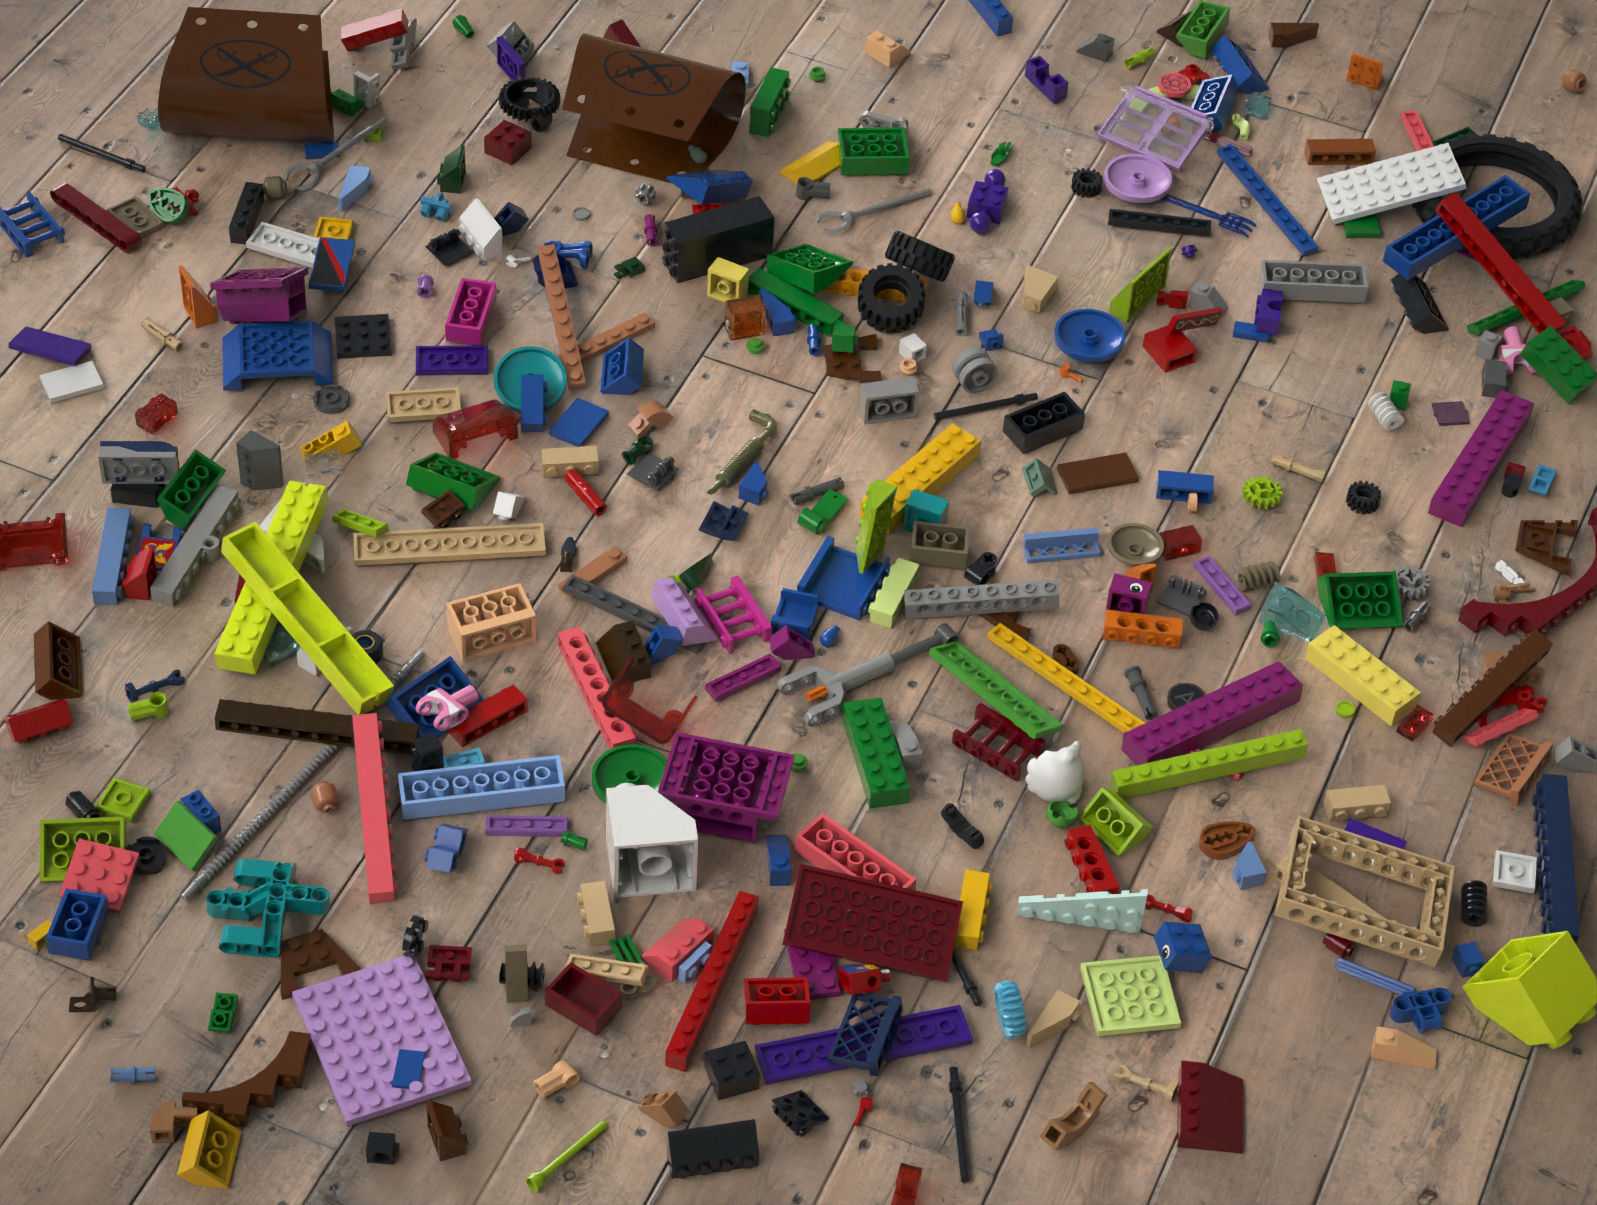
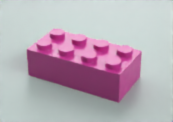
M461 278L445 324L446 341L471 345L482 344L497 299L495 282Z

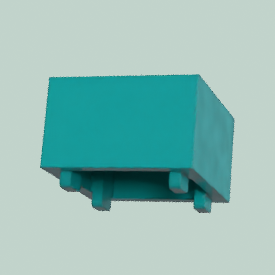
M913 489L905 506L903 530L913 533L914 521L946 524L949 500Z

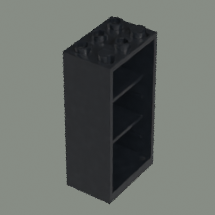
M758 196L664 222V230L662 232L664 256L662 257V263L668 268L670 276L674 277L677 283L708 275V269L717 257L738 265L766 259L767 254L773 253L775 217L762 198Z

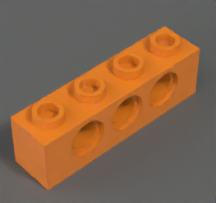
M1106 609L1103 639L1179 649L1182 638L1183 619Z

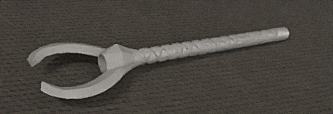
M386 117L381 118L319 161L290 166L285 171L284 179L287 181L292 172L307 168L308 172L312 175L311 180L304 186H296L295 189L305 191L312 188L318 181L321 168L325 164L388 123V119Z
M931 188L923 189L857 211L824 212L817 216L816 221L819 223L822 218L827 216H841L843 222L841 226L835 229L824 228L826 232L838 233L848 228L851 222L860 216L930 195L932 190Z

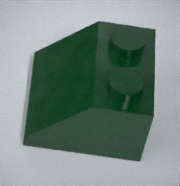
M461 145L445 156L444 164L441 163L440 174H438L437 178L440 192L461 194L466 173L465 145Z

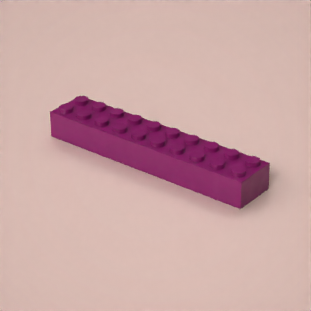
M1503 390L1499 392L1434 493L1428 514L1459 527L1464 525L1530 420L1535 403Z
M1279 661L1123 733L1121 750L1135 765L1189 754L1197 748L1200 749L1299 702L1303 684Z

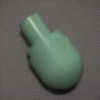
M693 145L688 147L690 156L696 163L703 164L706 162L707 154L701 148L694 147Z

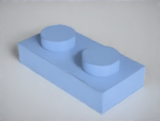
M733 62L732 71L740 72L744 75L746 88H748L749 62Z
M705 941L679 966L678 980L685 984L690 978L696 977L709 958L712 951L711 944Z

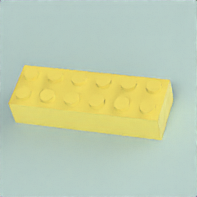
M1335 625L1308 643L1305 659L1390 726H1393L1417 708L1421 692Z

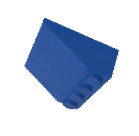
M706 170L667 176V180L700 204L747 198L753 179L743 171Z
M449 656L391 696L384 705L397 721L419 724V738L436 733L437 737H439L447 730L439 731L434 727V720L438 714L421 716L416 712L418 701L438 688H442L452 695L469 685L473 687L474 685L454 659ZM477 689L476 692L478 693V700L466 706L465 708L468 709L471 706H475L478 703L484 701L483 697L480 695Z

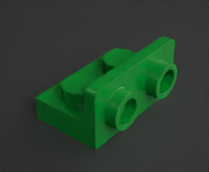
M340 89L334 92L331 91L332 107L351 117L365 107L364 101Z

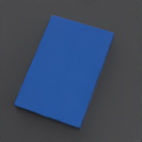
M577 397L550 428L549 435L576 447L583 446L607 418L609 410Z

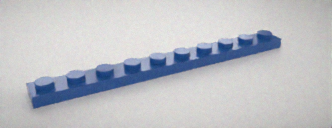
M1232 144L1218 148L1217 154L1297 250L1303 256L1318 252L1319 246Z

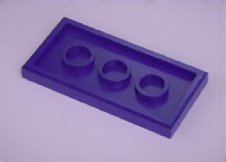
M27 326L9 342L10 349L75 366L92 349L90 343Z
M488 345L416 346V376L488 375Z

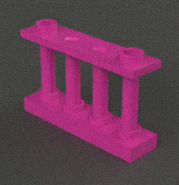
M738 575L731 577L729 589L705 596L700 588L697 589L695 604L702 610L718 635L721 646L726 648L729 654L733 653L734 642L754 635L760 636L764 642L770 641L769 637L772 635V626ZM729 596L735 597L737 602L713 609L710 604ZM737 609L744 610L746 613L724 622L718 617ZM746 622L752 623L754 628L730 635L727 631L728 628Z

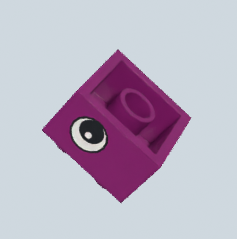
M1115 573L1109 588L1106 609L1146 614L1152 582Z

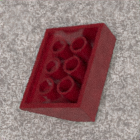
M1181 1060L1178 1074L1177 1147L1243 1154V1079L1202 1062Z

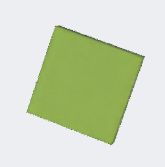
M113 778L95 807L99 810V813L112 817H124L127 822L133 823L151 795V789Z

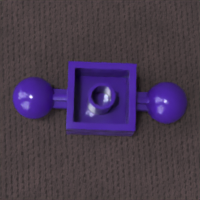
M998 169L988 171L984 182L975 181L967 209V218H970V227L975 233H986L990 229L991 223L1000 224L1007 204L1009 187H1004L1006 177Z

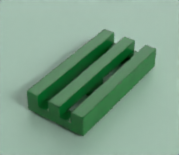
M629 934L625 935V938L618 937L616 941L613 939L609 940V946L617 961H624L617 946H620L627 961L634 963L625 946L627 944L636 963L643 962Z

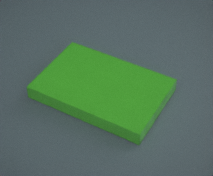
M180 801L174 803L154 833L192 871L197 870L218 839Z

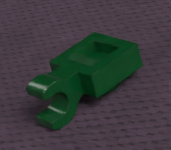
M636 256L614 266L618 271L614 273L617 279L627 274L633 277L645 272V265Z

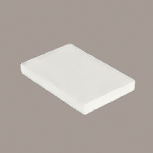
M93 361L39 375L50 403L104 389L103 382Z

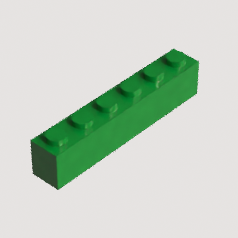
M758 268L749 276V294L759 299L760 288H764L790 308L792 315H795L797 320L808 326L812 324L817 325L819 332L829 337L832 336L835 321L840 320L843 322V312L761 268Z

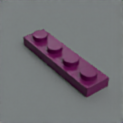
M770 653L705 684V690L717 702L780 672L781 665Z

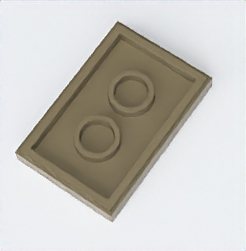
M137 196L106 209L107 212L136 231L141 239L165 228L164 222Z

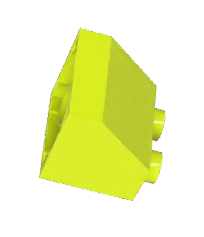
M1568 931L1511 939L1462 986L1476 1009L1528 1046L1548 1044L1551 1049L1561 1047L1572 1038L1569 1030L1575 1024H1582L1596 1014L1594 1005L1597 1003V978Z

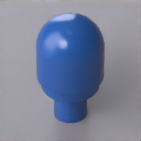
M834 625L832 628L826 629L820 637V643L824 647L833 646L838 639L840 628Z

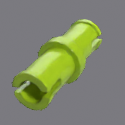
M1149 47L1142 52L1138 51L1134 56L1125 59L1124 64L1128 69L1137 64H1143L1145 60L1156 56V51L1153 47Z

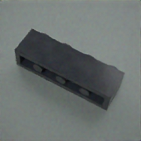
M245 183L229 225L230 243L246 245L247 240L250 238L264 202L263 184Z

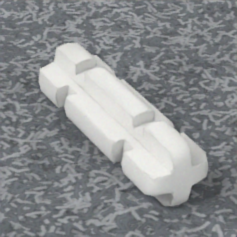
M1503 560L1496 563L1495 569L1511 584L1526 583L1521 577L1518 578L1519 575L1510 566L1507 567Z

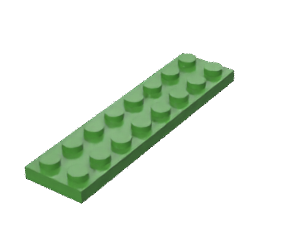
M959 641L930 648L929 655L937 663L944 666L951 674L959 678L963 684L970 687L977 695L985 699L988 704L995 707L1017 727H1020L1029 737L1037 739L1062 730L1063 724Z

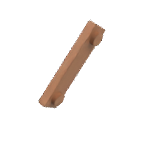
M613 546L573 575L594 584L626 562L627 555ZM570 576L559 583V589L561 591L563 585L570 578ZM564 592V593L567 594L570 598H573V597H574V596H572V595H570V594Z

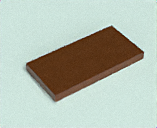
M1126 452L1057 464L1058 473L1068 494L1136 483L1139 479Z

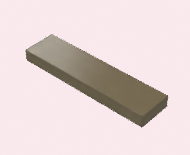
M527 945L505 946L507 1003L527 1002Z

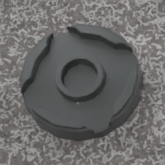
M325 385L314 393L313 402L318 411L325 414H337L349 406L350 395L340 385Z

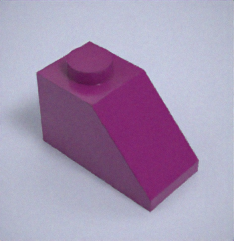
M788 626L783 627L769 637L770 650L775 656H779L784 660L814 657L812 642Z

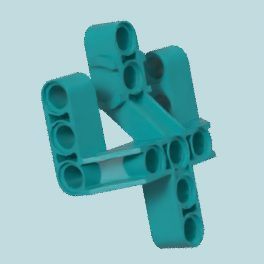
M253 859L238 860L233 880L241 885H248L252 888L259 886V888L253 891L245 889V892L232 891V888H227L225 891H210L206 896L207 913L214 918L248 921L264 911L262 928L234 925L224 926L219 949L228 954L260 957L279 956L286 912L325 914L330 909L329 891L324 887L294 884L296 863Z

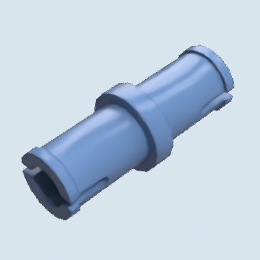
M130 1066V1068H110V1082L130 1081V1083H135V1081H155V1067L135 1068V1066Z

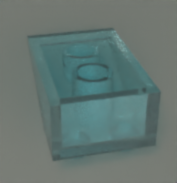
M1275 583L1262 606L1259 623L1264 625L1266 621H1273L1277 630L1311 642L1315 639L1326 615L1295 590Z

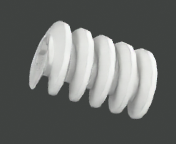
M1385 392L1377 393L1370 398L1368 408L1385 431L1396 430L1403 424V416L1397 411L1394 403L1391 402Z

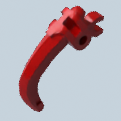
M1528 684L1521 687L1514 686L1478 720L1480 728L1487 725V715L1489 712L1506 705L1516 704L1518 710L1527 708L1536 710L1538 713H1544L1547 699L1544 697H1532L1535 694V689L1529 687Z

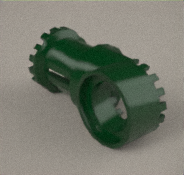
M641 436L636 442H633L631 447L621 454L625 462L627 461V464L632 465L636 463V459L639 456L652 453L653 439L649 438V436ZM645 443V444H649L650 446L646 448V447H643L642 444Z

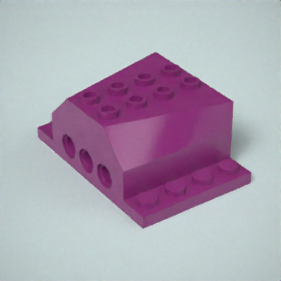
M308 267L243 269L210 282L211 290H216L217 306L223 321H229L230 324H239L241 321H247V323H258V321H265V323L293 321L298 316L307 312L304 276L309 274Z
M676 732L658 793L670 801L677 802L678 808L695 819L697 832L756 843L760 818L778 821L795 755Z

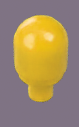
M955 203L951 211V219L955 224H961L965 219V211L960 203Z

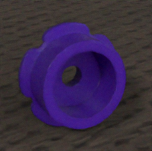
M1195 245L1182 247L1181 255H1185V258L1195 256V252L1198 249L1195 248Z

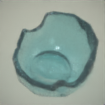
M147 108L144 112L138 113V123L146 129L158 128L160 126L158 108L154 112H150Z

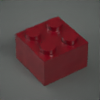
M506 120L499 123L484 137V153L511 166L532 148V132Z

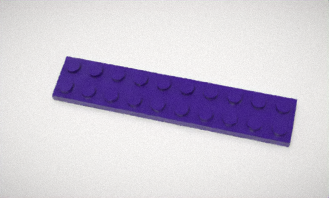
M961 1005L901 1016L884 1061L972 1044L973 1038ZM874 1021L868 1025L871 1029L880 1026V1022ZM865 1026L855 1030L858 1036L868 1032ZM839 1029L755 1045V1053L765 1084L852 1068L828 1062L827 1058ZM851 1032L842 1037L844 1042L855 1038ZM870 1036L862 1040V1042L867 1046L873 1043L874 1039ZM856 1043L848 1048L851 1052L860 1049L861 1046L859 1043ZM843 1049L837 1052L835 1056L842 1058L848 1055V1053ZM863 1053L855 1058L857 1061L866 1062L867 1055Z

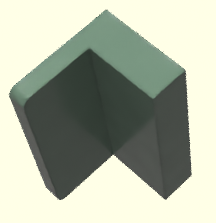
M1035 458L1022 468L1030 495L1036 497L1045 489L1054 495L1057 493L1051 470L1046 464Z

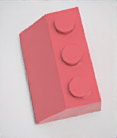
M699 918L682 919L640 957L643 962L672 982L678 977L679 966L705 941L713 945L714 929Z

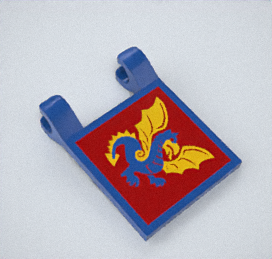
M144 524L136 555L147 547L154 546L157 570L161 571L182 539L181 528L174 527L172 539L151 537L153 533L151 524Z

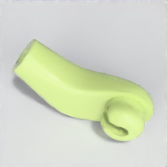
M1234 114L1232 116V123L1240 129V139L1247 140L1251 126L1240 114Z

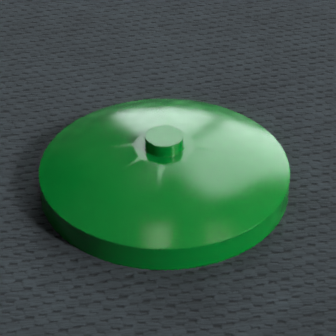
M627 744L609 749L597 759L593 766V790L597 797L605 804L606 788H615L623 783H632L636 786L649 785L658 792L667 759L658 751L643 745Z

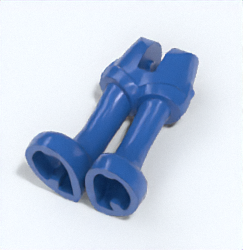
M549 241L544 243L543 246L555 244L558 261L562 258H575L579 260L581 268H588L589 258L592 257L593 252L592 241L577 243Z

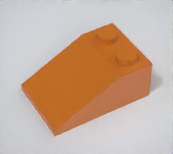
M178 266L183 307L194 326L199 328L215 323L218 311L216 305L211 303L209 294L205 293L200 284L183 266Z

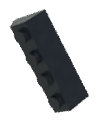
M1397 274L1391 279L1392 289L1399 296L1398 301L1405 308L1404 313L1411 320L1409 323L1415 331L1418 329L1421 333L1427 334L1449 330L1426 282L1417 275L1406 280L1400 274Z
M755 1119L668 1132L667 1160L671 1179H683L688 1176L708 1175L714 1172H729L733 1169H749L758 1166L759 1148Z

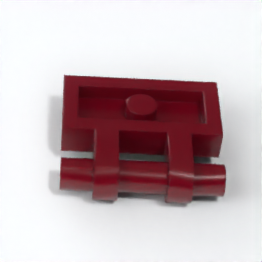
M430 945L427 965L428 967H435V970H426V978L434 979V981H441V979L453 980V982L459 983L460 980L469 981V973L461 972V969H470L472 947ZM442 968H454V972L442 971Z

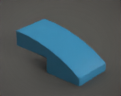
M1539 464L1528 491L1546 497L1557 470Z

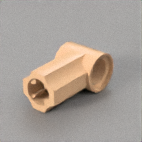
M563 1059L554 1065L552 1071L533 1081L534 1087L539 1096L545 1098L562 1087L566 1089L573 1087L579 1081L580 1075L568 1060Z

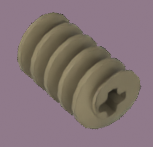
M1274 561L1262 562L1253 566L1248 565L1247 567H1240L1238 570V583L1242 591H1245L1246 585L1248 589H1252L1253 584L1256 588H1259L1260 583L1262 586H1266L1267 582L1269 585H1273L1274 580L1276 583H1279L1281 580L1280 571Z

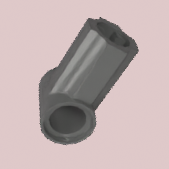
M807 177L799 178L796 197L801 200H808L810 197L829 198L830 183L812 182Z

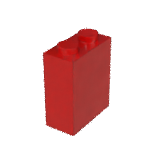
M1167 326L1144 334L1142 347L1165 373L1195 363L1197 349L1182 331L1169 333L1166 330Z

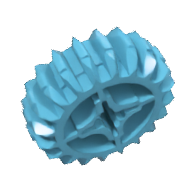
M1007 980L997 983L994 988V995L1002 1033L1006 1038H1019V1036L1025 1035L1026 1032L1025 1011L1019 987L1015 981Z

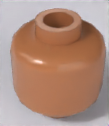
M1571 69L1562 77L1564 89L1578 93L1586 87L1587 80L1584 73Z
M327 781L315 784L310 792L315 809L325 813L335 810V806L339 803L340 798L334 784Z

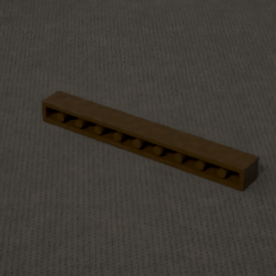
M219 700L215 714L216 730L355 747L352 715L252 702ZM377 719V721L382 722V733H379V738H383L384 750L380 751L411 754V749H413L412 740L419 738V724Z

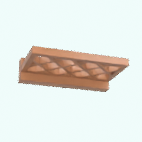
M1508 733L1475 779L1474 786L1509 798L1510 804L1518 807L1551 759L1553 743L1545 741L1542 745ZM1511 740L1519 745L1510 747L1508 743ZM1533 748L1537 751L1528 753L1526 749ZM1522 750L1523 755L1514 756L1513 752ZM1509 753L1510 757L1500 758V754ZM1527 760L1528 764L1519 766L1517 761ZM1513 762L1515 767L1506 768L1504 764ZM1500 765L1501 770L1492 771L1491 767ZM1509 773H1519L1518 777L1511 778ZM1505 775L1506 779L1497 781L1495 776ZM1490 777L1493 780V782L1489 783L1482 781L1483 779ZM1509 784L1511 788L1508 791L1500 786Z

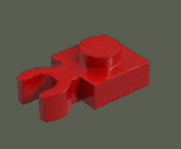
M1171 290L1170 294L1158 291L1157 305L1168 304L1169 308L1186 309L1188 291Z

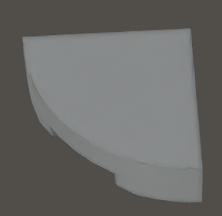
M531 1007L522 1008L519 1013L513 1014L510 1017V1027L532 1025Z

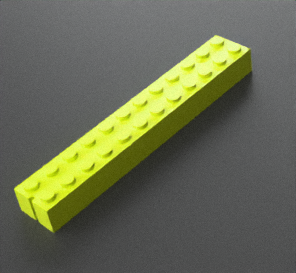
M289 481L266 535L299 573L329 500L326 487L323 485L309 484L306 486V483ZM246 581L214 655L218 669L256 674L278 619Z
M256 522L223 537L221 549L223 555L357 715L365 714L374 709V704L378 707L389 700L392 696L394 685Z

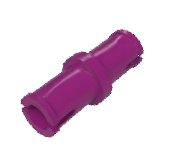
M647 214L644 217L646 243L648 246H655L658 243L656 236L658 228L655 225V216Z

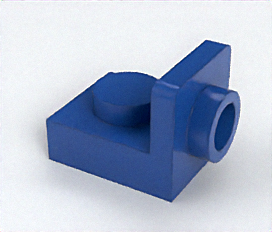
M996 329L979 332V339L986 351L1002 348L1004 338L1002 333L998 334Z

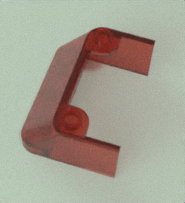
M630 655L604 695L602 705L606 711L661 745L667 744L686 721L698 702V697L694 695L683 713L678 710H670L663 719L654 715L629 699L634 691V685L625 675L635 661V658Z

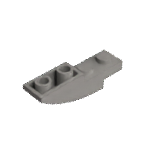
M416 18L408 20V33L391 38L390 51L392 52L391 67L393 70L409 67L411 46H414Z

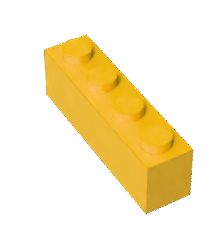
M965 869L960 901H963L954 947L977 951L978 942H983L984 931L980 929L981 926L985 927L987 914H983V912L988 910L990 898H986V895L991 894L993 882H989L990 873Z

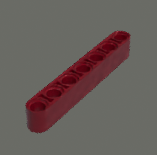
M64 182L50 191V196L56 204L123 252L128 253L142 244V239L136 231L68 183Z

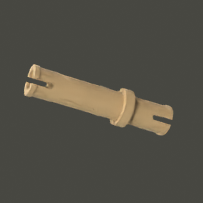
M148 317L141 321V327L159 338L165 346H170L176 352H181L184 349V343L178 340L172 332H167Z
M1275 452L1270 462L1285 468L1288 472L1293 471L1321 483L1325 478V471Z

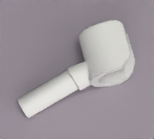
M509 255L507 259L510 262L506 264L515 269L520 263L531 261V257L516 259L514 256Z

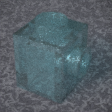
M1253 92L1245 100V113L1263 120L1270 110L1272 98Z

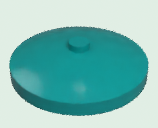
M525 346L514 349L507 353L496 366L494 372L496 394L504 405L516 412L521 413L522 375H544V382H547V393H544V398H547V409H543V412L555 406L561 400L566 390L567 376L563 363L555 354L544 348Z

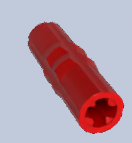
M571 469L565 474L564 480L595 516H600L607 510L605 502L576 469Z

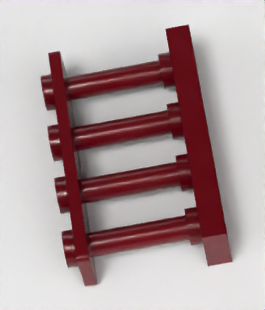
M982 703L976 706L975 722L964 733L958 729L953 731L952 744L1015 781L1020 777V765L1030 754L1039 757L1044 753L1046 740L1029 737L1026 732L1017 727L1010 719ZM982 725L991 729L981 742L971 738ZM997 735L1008 739L997 752L987 747ZM1016 744L1024 750L1012 762L1005 758L1004 755Z

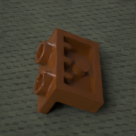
M448 489L425 506L421 513L434 525L433 529L447 528L452 520L456 521L462 516L465 504Z

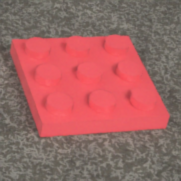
M78 839L59 893L60 899H62L66 888L107 895L109 910L120 913L140 857L139 853Z

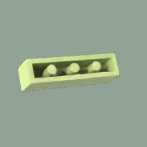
M898 558L896 563L891 565L889 576H885L882 589H878L875 602H871L869 606L870 622L892 628L905 603L904 590H912L918 579L920 564Z

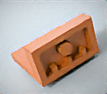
M1353 53L1346 80L1377 90L1384 78V74L1381 73L1383 62Z

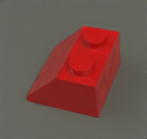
M149 546L132 558L131 565L127 566V578L123 579L122 590H125L126 598L150 599V587L157 576L154 546Z

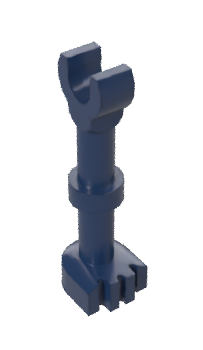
M174 670L167 678L158 681L152 680L149 684L139 688H135L133 683L130 682L125 684L126 696L132 703L137 701L140 695L151 691L153 693L157 692L159 688L168 685L181 686L185 683V677H180V670Z

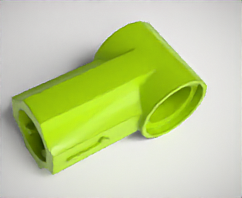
M161 692L153 693L149 699L127 704L131 721L150 716L159 719L169 714L166 695Z

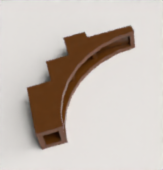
M290 1031L277 1057L261 1072L236 1086L210 1092H184L182 1096L183 1107L197 1108L199 1114L209 1110L218 1117L223 1116L224 1120L234 1127H247L252 1105L261 1108H274L280 1086L288 1089L302 1088L312 1050L311 1033Z

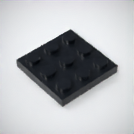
M388 314L335 317L337 359L392 356Z

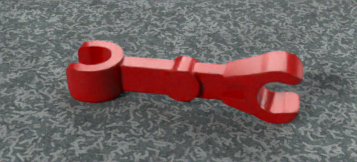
M519 847L514 852V860L516 862H532L538 866L543 865L552 868L555 874H561V867L565 866V861L560 858L553 861L548 860L542 856L531 855V853Z
M1147 894L1146 910L1156 908L1164 913L1174 914L1183 922L1189 923L1191 921L1192 909L1188 907L1176 908L1168 903L1164 904L1155 901L1154 896Z

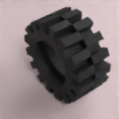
M1082 168L1081 171L1078 169L1073 174L1071 189H1073L1074 193L1076 192V195L1079 196L1081 194L1083 198L1084 196H1087V198L1092 196L1093 198L1095 194L1098 196L1102 189V175H1100V172H1096L1095 169L1090 171V168H1087V170Z
M1359 481V483L1354 482L1353 485H1350L1346 503L1348 507H1351L1352 511L1356 509L1358 514L1359 511L1362 514L1366 512L1371 514L1372 511L1375 512L1378 509L1382 494L1381 490H1378V486L1374 487V483L1368 484L1369 481H1365V483ZM1359 496H1365V497H1367V498H1369V499H1363V498H1360Z

